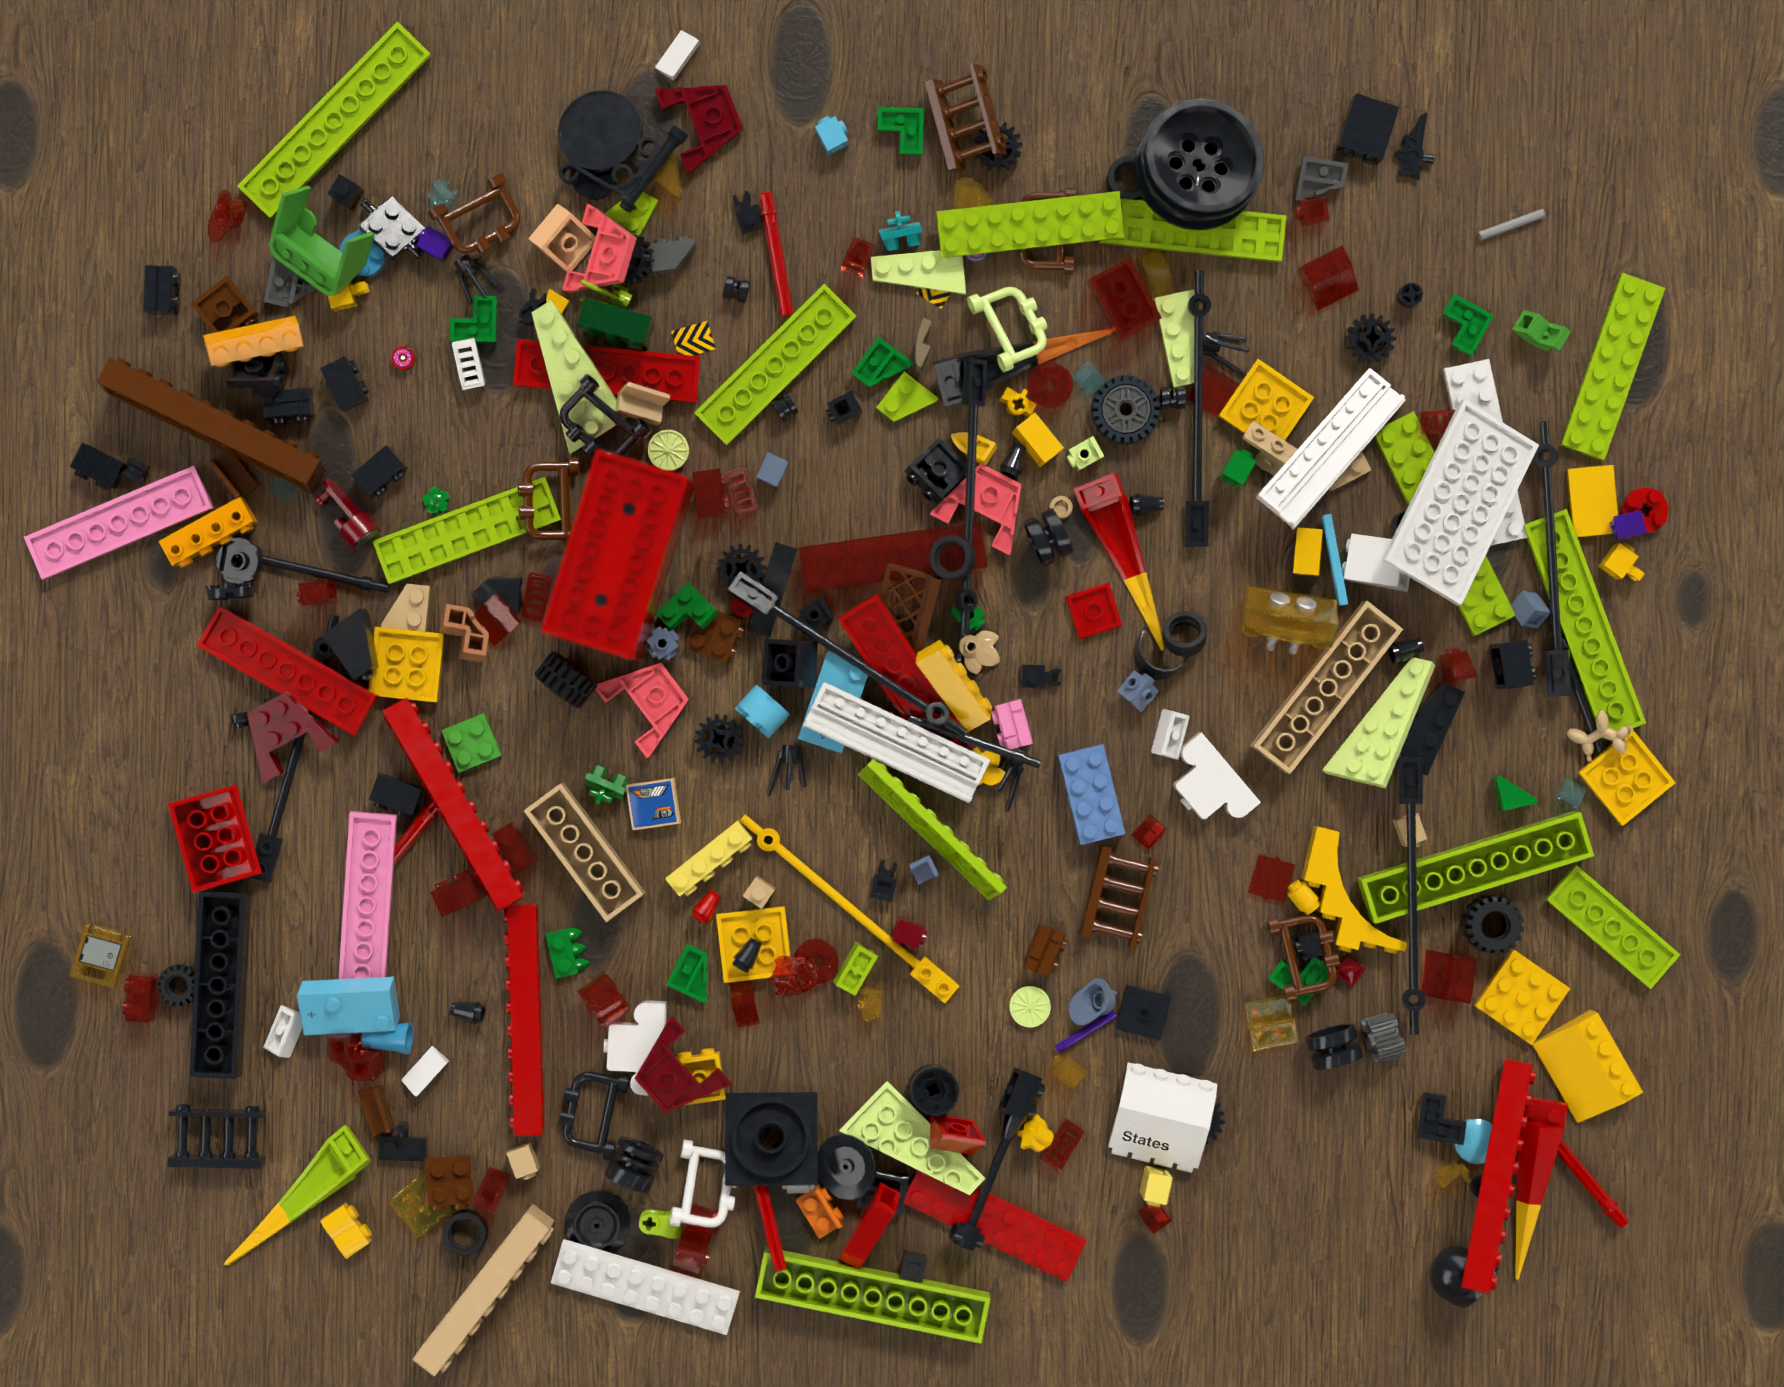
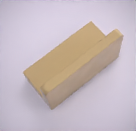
M628 382L618 392L615 412L636 420L642 419L646 423L658 426L662 420L663 406L670 400V395Z

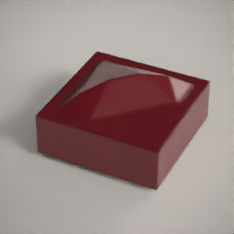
M1346 955L1340 962V966L1336 968L1337 977L1353 987L1366 969Z

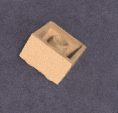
M557 204L528 239L567 272L568 270L573 271L594 245L596 236L572 213Z

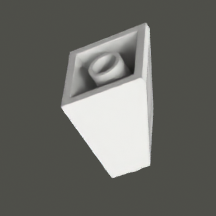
M1351 534V539L1347 540L1346 552L1348 556L1347 562L1344 561L1342 566L1343 579L1350 582L1408 592L1410 577L1382 561L1392 539Z

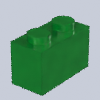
M1244 449L1240 451L1235 450L1229 455L1217 478L1237 489L1246 481L1256 460L1252 459L1253 455Z

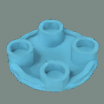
M1467 1119L1464 1145L1455 1144V1150L1462 1159L1469 1163H1485L1492 1124L1482 1119Z

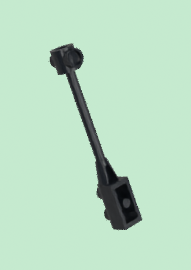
M1014 1067L997 1109L1006 1114L1001 1134L1002 1139L969 1221L954 1222L950 1228L949 1239L953 1240L954 1244L970 1251H974L975 1247H982L985 1235L981 1234L982 1229L977 1227V1223L1010 1141L1013 1140L1024 1121L1026 1122L1027 1117L1032 1119L1036 1113L1037 1107L1033 1105L1035 1097H1041L1045 1091V1084L1041 1083L1042 1078Z

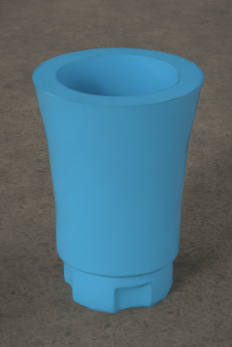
M411 1022L398 1024L396 1031L362 1032V1047L395 1051L409 1055L414 1039L413 1024Z

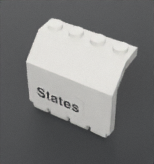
M1128 1062L1121 1099L1108 1147L1112 1148L1111 1154L1127 1157L1128 1152H1131L1132 1159L1149 1163L1152 1157L1155 1158L1154 1164L1172 1168L1173 1163H1176L1177 1170L1192 1173L1193 1168L1198 1169L1209 1133L1216 1100L1217 1084L1208 1080L1191 1078L1184 1074H1174L1163 1069L1145 1067L1142 1064Z

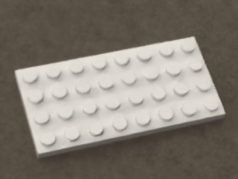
M1465 399L1460 400L1382 561L1457 606L1462 605L1539 445Z

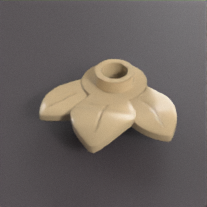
M980 631L975 636L969 635L961 638L958 649L964 656V665L968 671L978 674L982 665L994 666L1000 662L999 654L993 647L999 638L997 634L991 631ZM970 642H972L974 645L971 651H969L967 648V645Z

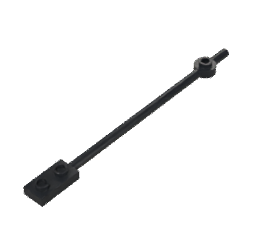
M1196 270L1195 295L1187 303L1189 313L1194 316L1192 501H1185L1184 547H1208L1209 501H1202L1204 316L1211 309V301L1204 294V271ZM1196 302H1200L1202 304L1201 310H1197L1195 308Z
M970 357L964 358L962 404L969 405L964 539L973 547L978 407H985L987 361ZM963 551V564H964V561H965V552ZM972 571L962 579V589L956 593L954 598L955 607L961 612V636H969L970 612L975 610L978 603L976 593L971 590Z
M1549 421L1539 422L1541 445L1538 446L1534 454V460L1542 467L1553 651H1545L1547 696H1571L1570 650H1562L1551 468L1558 460V451L1550 445ZM1545 452L1551 454L1549 460H1544L1543 455Z
M739 572L728 588L727 593L762 616L766 617L769 612H772L925 712V720L929 725L933 727L945 725L962 737L967 733L968 729L949 717V711L944 704L939 702L928 704L775 604L779 596L742 572ZM932 713H937L940 718H933Z
M330 614L326 632L338 624L340 616ZM320 637L315 641L313 651L318 657L317 661L326 665L327 660L332 659L336 654L324 637ZM323 644L328 645V651L325 653L321 650ZM306 733L294 740L268 834L261 832L258 837L255 851L262 873L250 876L249 878L267 883L272 882L284 838L277 837V833Z
M1398 757L1399 804H1406L1409 988L1403 993L1402 1002L1405 1008L1409 1010L1410 1034L1418 1035L1419 1010L1426 1003L1423 991L1418 988L1416 804H1423L1422 757ZM1416 995L1418 997L1417 1002H1410V996Z

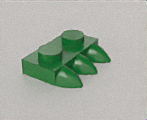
M566 928L545 934L556 978L577 974L585 970L590 964L585 959L576 958L586 949V946L580 943H572L583 933L577 928Z

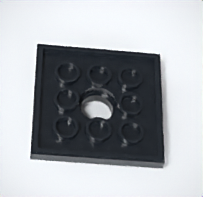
M817 1092L726 1093L725 1186L818 1185ZM776 1127L781 1131L783 1139L777 1148L767 1149L761 1144L760 1134L765 1128Z

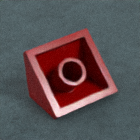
M947 1115L930 1117V1148L973 1155L985 1146L986 1140L974 1120Z

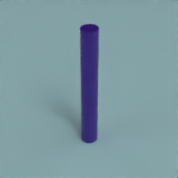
M1113 1009L1110 1013L1099 1017L1055 1045L1059 1054L1117 1018Z

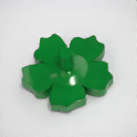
M432 486L428 491L429 495H423L422 501L425 506H429L427 512H430V514L438 513L439 510L442 512L448 510L449 503L446 500L450 498L449 492L444 490L439 492L437 486Z

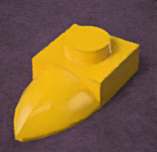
M968 432L952 434L951 438L954 444L967 457ZM977 435L976 461L987 465L997 449V444Z

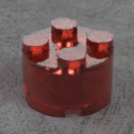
M606 973L600 974L577 990L584 1001H588L585 1006L591 1015H598L596 1019L603 1028L630 1009L622 993H619L616 988L617 986Z

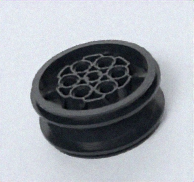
M1208 99L1182 101L1163 110L1148 127L1135 156V180L1145 203L1164 221L1188 230L1215 229L1231 222L1241 214L1259 188L1264 173L1263 147L1253 126L1234 108ZM1182 147H1188L1191 152L1184 151ZM1205 149L1211 150L1213 155L1207 154ZM1169 164H1175L1178 170L1172 169ZM1215 169L1222 171L1223 175H1218ZM1179 184H1185L1188 190L1182 189ZM1202 187L1209 188L1211 193L1205 192Z

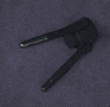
M466 254L455 261L454 265L457 268L455 273L461 281L469 304H472L473 300L465 278L472 280L484 299L487 297L475 277V274L478 272L477 269L499 290H504V287L481 266L477 258L472 259L470 254Z
M1207 331L1203 341V350H1206L1205 355L1213 357L1234 372L1245 377V372L1214 352H1219L1221 346L1248 353L1250 351L1248 348L1223 341L1224 339L1246 341L1247 337Z
M782 745V750H778L777 761L767 791L768 796L771 795L782 759L783 763L787 764L786 790H790L792 764H797V760L802 787H806L803 752H800V746Z
M1002 756L998 768L1004 766L1002 770L1006 773L997 791L1000 792L1010 775H1015L1005 811H1009L1020 776L1024 770L1022 767L1024 763L1020 765L1012 762V759ZM985 783L977 786V788L981 789Z

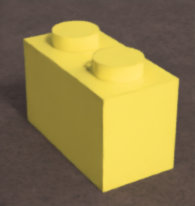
M1145 1165L1139 1192L1142 1198L1147 1201L1146 1204L1160 1207V1204L1167 1205L1172 1176L1166 1169Z

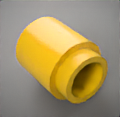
M1296 880L1288 887L1287 895L1300 912L1308 915L1320 906L1318 896L1308 886L1306 881L1300 882Z

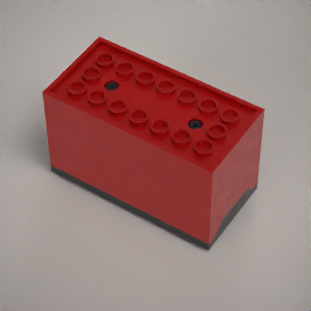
M596 450L541 632L628 659L642 660L695 488L688 477L602 450Z

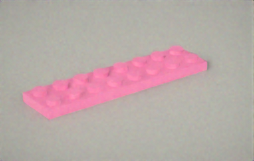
M191 466L27 535L24 539L41 579L45 580L212 510L214 507L197 467Z
M349 812L338 979L386 977L397 815Z

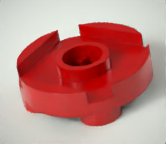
M1642 487L1632 490L1624 502H1622L1621 515L1639 511L1642 508V504L1650 508L1647 517L1642 513L1646 533L1656 531L1667 521L1668 504L1665 497L1657 489Z

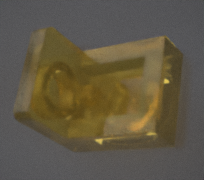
M1455 1161L1450 1162L1447 1166L1446 1164L1440 1166L1435 1171L1436 1175L1432 1177L1442 1189L1459 1175L1467 1184L1472 1182L1468 1177L1471 1174L1463 1163L1458 1165Z

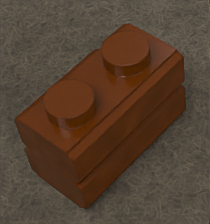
M1039 923L1022 966L1046 977H1049L1050 972L1054 974L1059 964V961L1056 960L1059 951L1064 952L1068 942L1065 939L1066 934Z

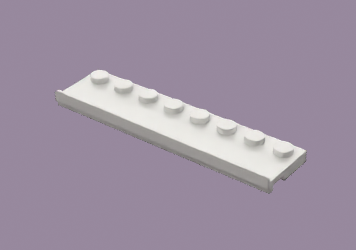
M1369 368L1256 498L1294 530L1405 402V396L1395 392L1387 381Z
M825 682L822 683L803 723V726L967 803L971 802L976 787L979 785L990 762V759Z

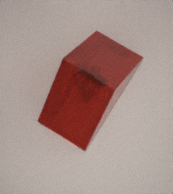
M853 237L842 262V271L863 278L875 244Z
M752 980L730 982L732 1009L737 1027L760 1024Z
M489 1167L472 1205L493 1214L499 1205L511 1175Z

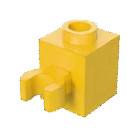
M362 281L352 285L350 282L339 294L328 296L331 309L337 312L358 306L355 296L369 293L368 283Z
M1627 543L1614 544L1598 565V567L1616 580L1623 579L1627 575L1636 582L1637 580L1640 581L1645 574L1633 566L1639 556L1634 553L1635 549Z

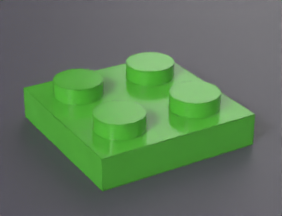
M485 713L441 730L458 773L502 756Z

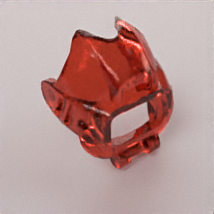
M779 956L774 960L776 968L769 978V983L778 988V991L774 993L775 995L790 997L808 993L815 987L816 978L820 976V973L815 967L816 963L814 960L809 961L806 958H794L791 956ZM802 966L805 967L810 979L803 985H801L796 974L797 970Z

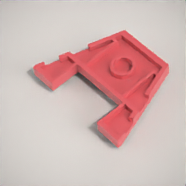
M587 204L582 224L597 228L598 231L585 274L567 271L562 290L568 293L590 289L580 283L581 280L598 287L624 283L637 239L599 209Z
M980 463L976 467L974 511L1001 524L991 547L1009 556L1012 549L1021 484ZM966 478L931 511V516L948 524L958 504L960 503L965 506Z
M662 663L599 683L595 689L605 703L625 689L652 724L653 728L635 741L646 758L651 756L689 701V698Z

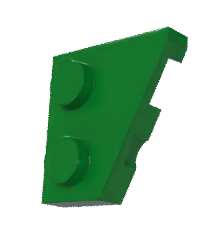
M686 943L665 984L706 1004L707 952Z

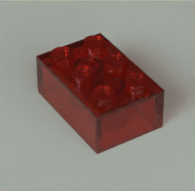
M1130 257L1087 281V285L1118 343L1151 327L1162 319Z

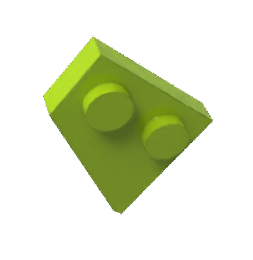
M644 192L635 202L637 206L635 211L631 213L626 212L619 206L621 203L619 202L604 214L629 233L641 236L659 203L657 199Z
M903 372L876 409L891 421L896 422L936 403L939 398L906 372Z

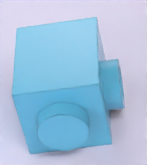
M827 116L817 122L818 125L815 126V132L827 155L848 145V139L845 135L848 131L842 120L838 122L836 116L832 118Z

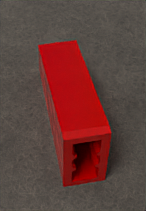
M880 1182L842 1248L839 1259L847 1266L861 1268L895 1214L901 1193Z

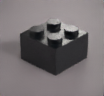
M765 639L762 685L815 688L818 642Z
M1527 639L1489 644L1496 689H1512L1534 685L1536 671L1534 666H1531L1530 657L1533 656L1531 644H1528Z

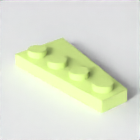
M938 250L871 257L872 278L875 282L966 295L963 256L941 258V251Z
M1195 289L1154 298L1173 388L1194 384V316L1189 313L1187 303L1195 295ZM1199 302L1195 303L1197 310H1199Z

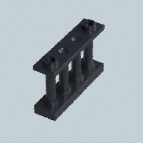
M188 1104L176 1105V1108L169 1111V1116H178V1151H175V1154L168 1157V1167L261 1169L265 1165L266 1156H261L259 1152H256L257 1118L265 1116L267 1110H260V1106H246L245 1109L190 1108ZM188 1116L201 1117V1151L198 1154H189L187 1150ZM211 1117H225L224 1152H221V1155H212L213 1152L210 1151ZM234 1117L248 1118L247 1152L244 1155H236V1152L233 1151Z

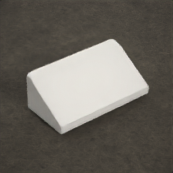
M681 30L655 68L674 81L700 45V41Z
M1163 709L1151 752L1178 760L1190 716Z
M281 1005L263 1048L279 1057L289 1058L302 1030L300 1012Z
M431 1046L401 1081L417 1097L449 1060L435 1047Z

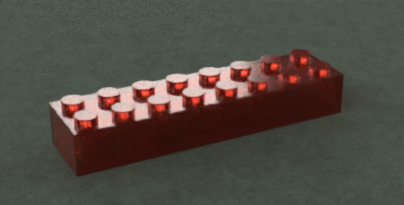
M974 522L973 549L975 550L976 562L973 570L986 569L988 567L981 522ZM964 524L799 547L805 594L883 583L888 563L933 574L934 571L930 566L929 560L932 546L944 536L953 535L964 539ZM955 544L945 547L940 556L942 567L950 572L959 570L963 566V549ZM891 570L889 577L892 582L905 580L901 572Z

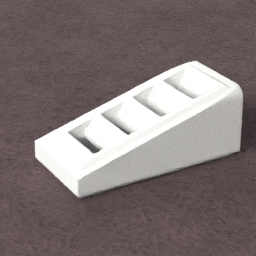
M475 338L452 342L462 390L484 386L486 381ZM462 348H472V351H467L463 353L459 352V349ZM474 357V360L462 362L461 358ZM476 366L474 370L464 371L465 367ZM478 375V379L466 380V377Z

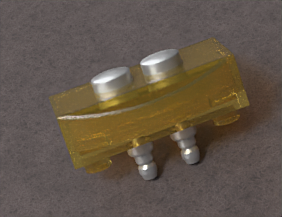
M1246 584L1240 606L1241 632H1244L1246 636H1267L1266 648L1269 651L1274 650L1275 643L1278 640L1291 642L1289 647L1291 655H1295L1298 652V647L1302 643L1312 644L1317 649L1332 648L1338 628L1336 600Z

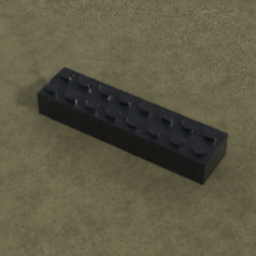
M199 891L189 1077L237 1079L242 1076L251 892Z

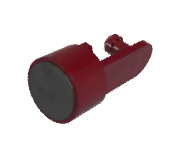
M326 478L322 482L325 490L315 497V502L319 506H325L327 500L332 496L350 517L349 520L337 517L334 521L340 529L339 535L354 552L365 549L379 536L380 528L366 512H361L335 481Z

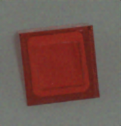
M1149 814L1131 835L1149 850L1163 836L1166 828Z
M1146 1204L1138 1210L1139 1215L1153 1234L1172 1221L1161 1204L1160 1207Z

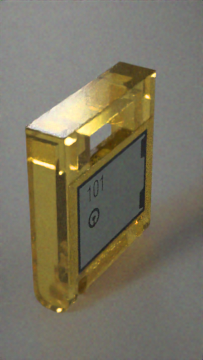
M86 923L69 976L117 988L132 935L126 933L123 942H121L123 932L95 925L91 934L92 924ZM88 967L106 971L105 979L102 980L85 975Z

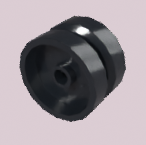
M1053 508L1041 513L1044 528L1035 517L1023 522L1028 541L1043 567L1055 562L1056 557L1052 547H1054L1056 553L1061 558L1074 553L1063 524Z
M1354 1024L1327 1027L1312 1032L1305 1037L1308 1049L1317 1051L1311 1056L1315 1070L1343 1066L1363 1057L1360 1044L1352 1042L1357 1037Z

